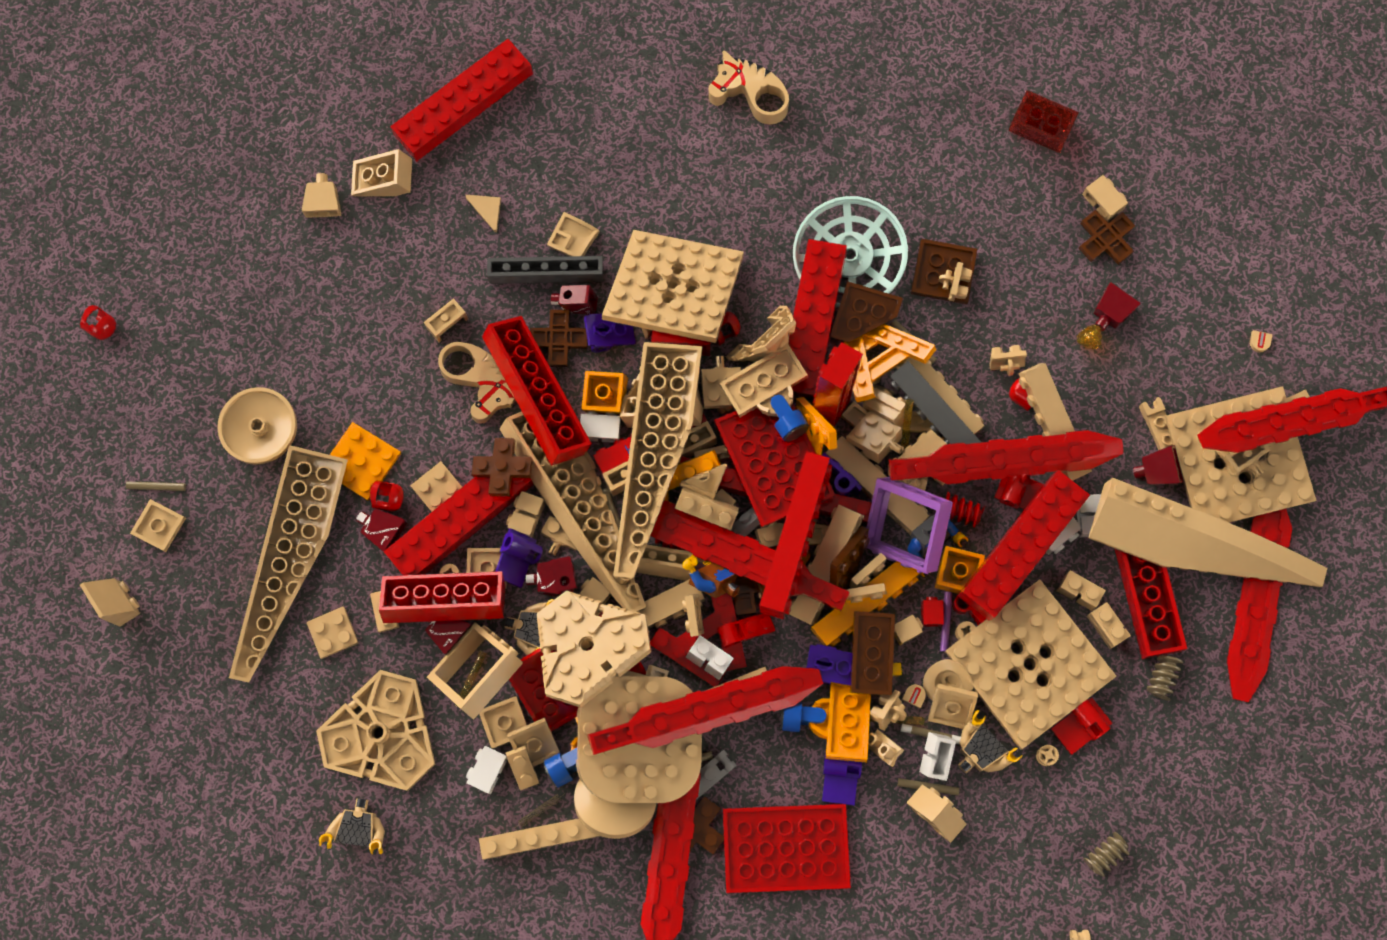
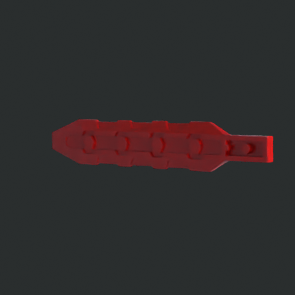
M1387 386L1361 393L1340 388L1313 397H1301L1287 403L1262 406L1260 409L1244 413L1240 411L1223 415L1197 436L1203 449L1239 453L1256 449L1257 446L1275 442L1277 444L1298 436H1310L1327 429L1355 425L1365 413L1387 408Z
M1083 430L1051 436L1034 435L1021 439H994L982 443L945 444L928 456L889 460L890 480L933 477L946 484L965 483L968 480L1004 479L1007 476L1030 474V476L1043 475L1045 472H1055L1058 470H1068L1069 472L1090 470L1122 455L1123 439Z
M664 500L650 537L668 545L673 544L693 553V556L711 561L740 577L744 576L764 586L766 585L776 550L760 544L759 541L753 538L744 537L724 527L675 509L676 504ZM805 565L803 566L801 576L796 577L798 586L795 596L805 595L842 611L850 594L849 591L813 576Z
M1287 508L1255 516L1252 519L1250 532L1288 548L1291 540L1292 525ZM1243 577L1240 601L1237 602L1235 613L1237 617L1233 639L1230 640L1227 667L1233 699L1249 702L1268 670L1271 653L1270 642L1273 625L1276 624L1278 610L1276 608L1280 586L1283 585V582Z
M782 666L762 672L754 677L740 681L738 679L724 683L723 686L703 692L696 691L686 694L685 697L642 707L627 723L594 732L587 736L593 755L632 743L656 748L672 743L673 740L693 734L699 735L719 726L733 722L739 723L769 711L775 712L795 706L824 683L819 669Z
M701 771L695 784L685 795L671 802L658 803L652 832L654 837L651 860L648 862L646 899L643 903L641 926L646 940H674L682 930L685 884L688 881L690 866L688 861L691 839H693L695 824L693 821L696 798L699 795Z

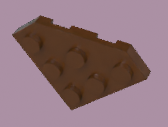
M847 281L830 337L849 343L893 320L898 316L903 298Z
M861 526L830 563L831 584L845 590L848 589L851 579L858 570V564L864 550L870 541L868 538V528Z

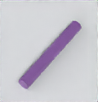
M944 592V625L941 632V652H945L949 646L952 592Z

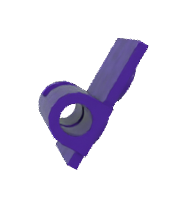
M602 314L584 316L588 346H591L592 352L608 351L614 345L636 344L633 326L602 320Z
M825 452L822 454V456L830 458ZM830 458L829 464L832 465V474L836 477L832 487L833 492L847 497L853 493L858 497L862 486L859 485V482L852 474L843 469L838 461ZM839 485H844L846 488L843 489Z
M510 528L508 533L505 534L495 572L502 571L505 582L522 588L529 565L536 564L542 556V546L536 544L537 540ZM537 553V558L533 559L534 554Z
M820 644L810 645L806 668L819 669L824 685H829L833 682L851 686L852 653Z
M825 753L822 802L855 806L857 779L861 777L862 762L826 759Z

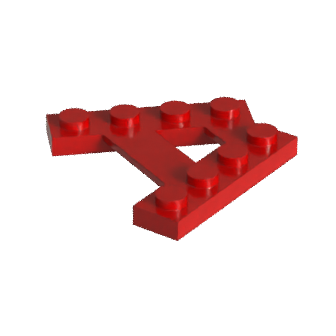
M725 593L718 598L711 596L714 613L702 620L704 634L701 636L705 639H709L718 633V627L737 621L732 596ZM659 627L650 641L651 646L714 687L718 686L727 671L747 667L742 642L724 648L721 640L722 650L734 659L720 680L704 670L709 661L705 660L700 668L686 658L699 636L691 637L690 632L687 633L686 631L676 638Z

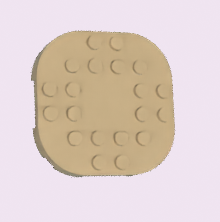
M613 677L611 685L582 708L578 707L576 767L581 782L594 796L613 803H666L682 797L693 787L700 773L702 734H693L673 740L672 743L656 748L632 743L595 755L592 754L587 735L627 723L642 707L679 699L693 692L682 682L668 677Z

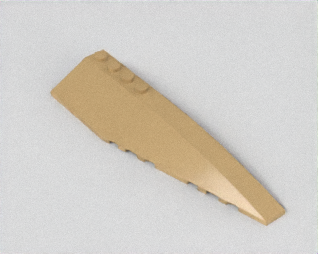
M644 342L614 577L634 579L692 429L702 346Z
M523 412L507 417L500 427V431L505 438L515 439L516 456L532 457L531 480L581 556L622 608L635 612L645 609L646 604L638 583L632 578L613 576L619 530L613 513L608 508L606 494H603L600 485L602 483L599 476L597 477L594 461L588 452L584 456L551 466Z
M289 445L229 678L250 682L329 536L348 459Z
M1115 478L1110 479L1103 486L1088 537L1091 540L1167 568L1199 570V572H1214L1245 578L1253 577L1284 583L1292 582L1315 587H1323L1327 572L1326 567L1257 534Z

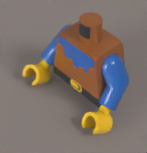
M693 555L683 562V568L691 572L689 574V584L697 590L714 598H718L725 593L735 597L739 593L740 587L735 584L737 575L729 572L728 569L708 560L697 565L698 560Z

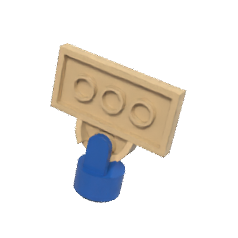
M788 344L720 383L721 388L739 417L756 408L768 416H778L779 420L774 426L783 441H793L808 430L809 424L801 411H792L791 409L794 400L792 387L807 379L808 375Z

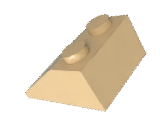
M397 149L353 161L351 195L353 197L398 196L410 193L412 158Z
M112 578L80 584L99 618L121 627L140 614L137 609L140 605L134 597L131 598L128 591L130 589L124 581L121 582Z

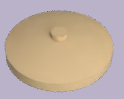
M250 388L237 393L225 404L218 420V435L223 447L234 458L247 464H265L278 459L288 450L289 445H292L297 432V418L293 407L284 396L268 388Z
M580 779L575 788L574 806L578 818L587 829L602 837L620 839L632 836L644 829L655 813L656 803H613L594 796Z

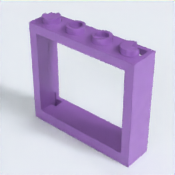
M890 477L877 478L866 527L869 529L868 538L870 539L866 548L870 549L874 554L882 553L887 560L898 561L904 567L917 569L918 573L923 572L928 575L930 572L938 571L953 502L901 481H892ZM891 492L936 510L925 559L880 541Z

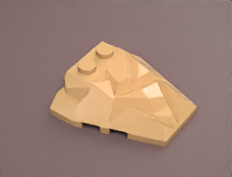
M779 306L767 317L772 326L752 345H737L726 358L729 361L748 360L757 362L788 344L789 335L795 332L796 321L787 306Z

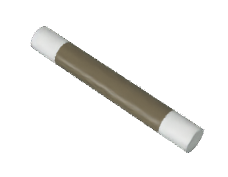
M902 724L900 731L928 737L929 732L946 735L956 740V744L960 745L961 736Z

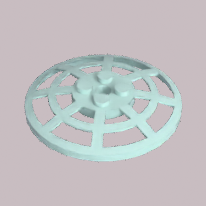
M858 196L835 198L816 207L801 223L793 244V261L799 280L802 274L800 262H804L805 254H799V247L804 232L810 225L818 232L814 240L820 241L823 237L830 243L847 245V251L853 250L856 253L853 259H845L842 277L848 278L849 282L856 284V277L866 273L873 280L863 286L872 288L879 283L886 288L884 292L888 294L900 282L908 259L906 235L896 216L880 203ZM851 204L868 206L881 214L874 222L864 217L851 216ZM843 205V217L836 218L824 226L815 220L824 211ZM886 219L896 229L901 241L900 246L890 247L886 235L880 228ZM852 222L864 224L869 229L864 235L853 232ZM844 223V233L834 237L828 232L832 227ZM875 232L880 237L884 248H872L869 240ZM902 253L900 269L896 278L891 283L883 277L889 267L890 255ZM885 256L879 273L870 267L873 257ZM840 287L839 292L844 293L845 288ZM837 303L836 308H839L840 303Z

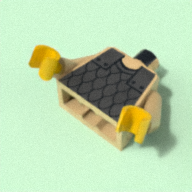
M553 599L529 606L525 611L521 610L518 619L511 617L506 619L505 628L515 631L514 639L517 640V646L526 655L540 648L537 613L554 601Z
M979 710L975 711L972 719L962 730L960 746L962 748L960 752L965 758L958 764L959 768L966 774L974 766L979 772L984 770L989 773L1000 771L1013 762L1019 761L1022 755L1020 757L1013 755V752L1018 748H1013L1009 752L983 725L986 715L983 719H978L976 715L979 713Z
M356 799L354 811L344 810L329 825L325 834L320 836L319 846L326 841L328 842L327 849H330L334 839L333 842L369 847L371 855L378 848L379 854H382L385 830L376 814L367 812L369 800Z

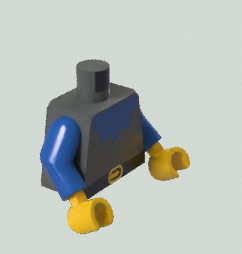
M933 515L912 531L907 548L909 553L925 559L934 522ZM950 519L944 543L953 536V541L959 547H962L960 541L965 539L968 542V538L963 533L958 532L959 530Z

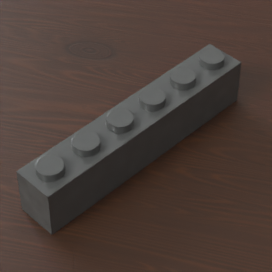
M602 256L487 258V277L490 284L604 282V263Z
M909 361L890 376L893 380L891 382L892 386L898 392L900 390L903 391L906 395L903 398L910 406L914 404L919 409L917 414L924 421L928 419L932 424L929 427L937 435L941 434L945 438L944 442L947 444L982 443Z

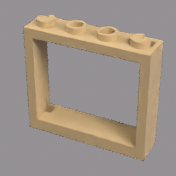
M475 622L431 671L427 678L474 720L523 662L516 657L519 653L487 626L483 625L480 627ZM486 639L501 651L503 655L467 697L463 699L447 682Z

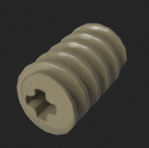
M1159 655L1157 656L1159 663L1154 665L1156 670L1152 671L1154 678L1149 680V683L1153 686H1147V691L1157 698L1170 701L1171 699L1166 694H1173L1169 686H1176V683L1171 681V679H1178L1179 676L1174 671H1181V668L1176 666V664H1183V661L1172 656Z
M1113 832V837H1107V843H1100L1101 848L1096 847L1094 849L1095 854L1090 852L1088 854L1089 859L1083 858V860L1094 873L1104 877L1103 869L1110 872V863L1117 866L1116 858L1121 861L1124 860L1121 853L1127 856L1130 855L1127 849L1128 844L1117 832Z

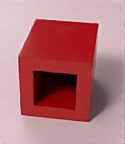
M926 597V600L921 602V623L923 627H942L944 625L943 600H938V597Z

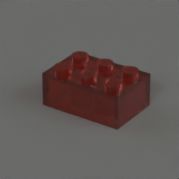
M1027 90L1008 131L1060 153L1079 112Z

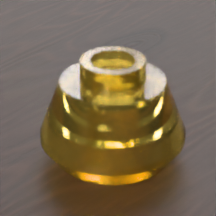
M1090 325L1077 335V343L1086 349L1091 348L1093 350L1101 345L1102 333L1097 325Z

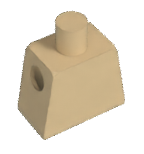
M325 173L316 174V182L306 184L302 212L306 218L341 216L337 188L334 182H328V175Z

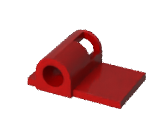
M1030 474L1007 476L1001 479L994 498L998 499L1002 504L1024 510L1044 484L1030 479Z
M1091 697L1053 726L1051 731L1069 754L1072 755L1090 740L1094 741L1110 730L1112 722Z

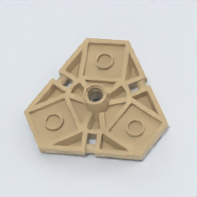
M565 591L537 613L540 650L543 653L541 661L544 689L547 697L582 708L613 683L612 678L618 674L621 677L651 653L645 614L620 608L612 604L604 605L602 601ZM610 665L612 668L606 672L604 669Z
M380 670L352 696L353 701L350 704L345 703L316 730L322 761L325 768L360 778L368 777L371 781L409 791L435 765L428 728L424 725L423 721L425 714L418 683L415 679ZM360 706L363 710L357 715L354 710ZM415 721L417 728L410 729L409 723ZM380 727L383 729V735L377 739L374 736V732ZM368 762L374 763L372 770L367 769Z

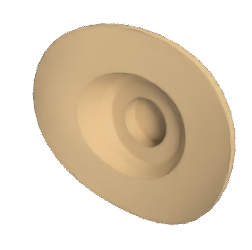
M944 659L936 662L927 670L923 679V688L926 695L933 701L937 684L973 691V685L970 683V681L973 683L970 673L961 663Z

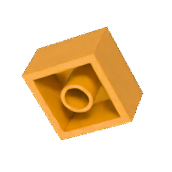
M585 371L582 410L585 412H596L597 414L615 413L620 415L622 401L625 394H627L628 377L624 373Z
M945 546L942 551L934 588L958 594L984 562L985 555Z

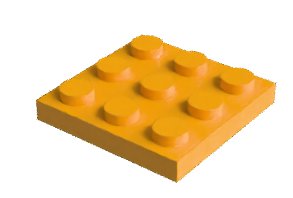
M352 422L330 455L348 459L342 485L369 501L372 484L377 480H384L401 455V452Z

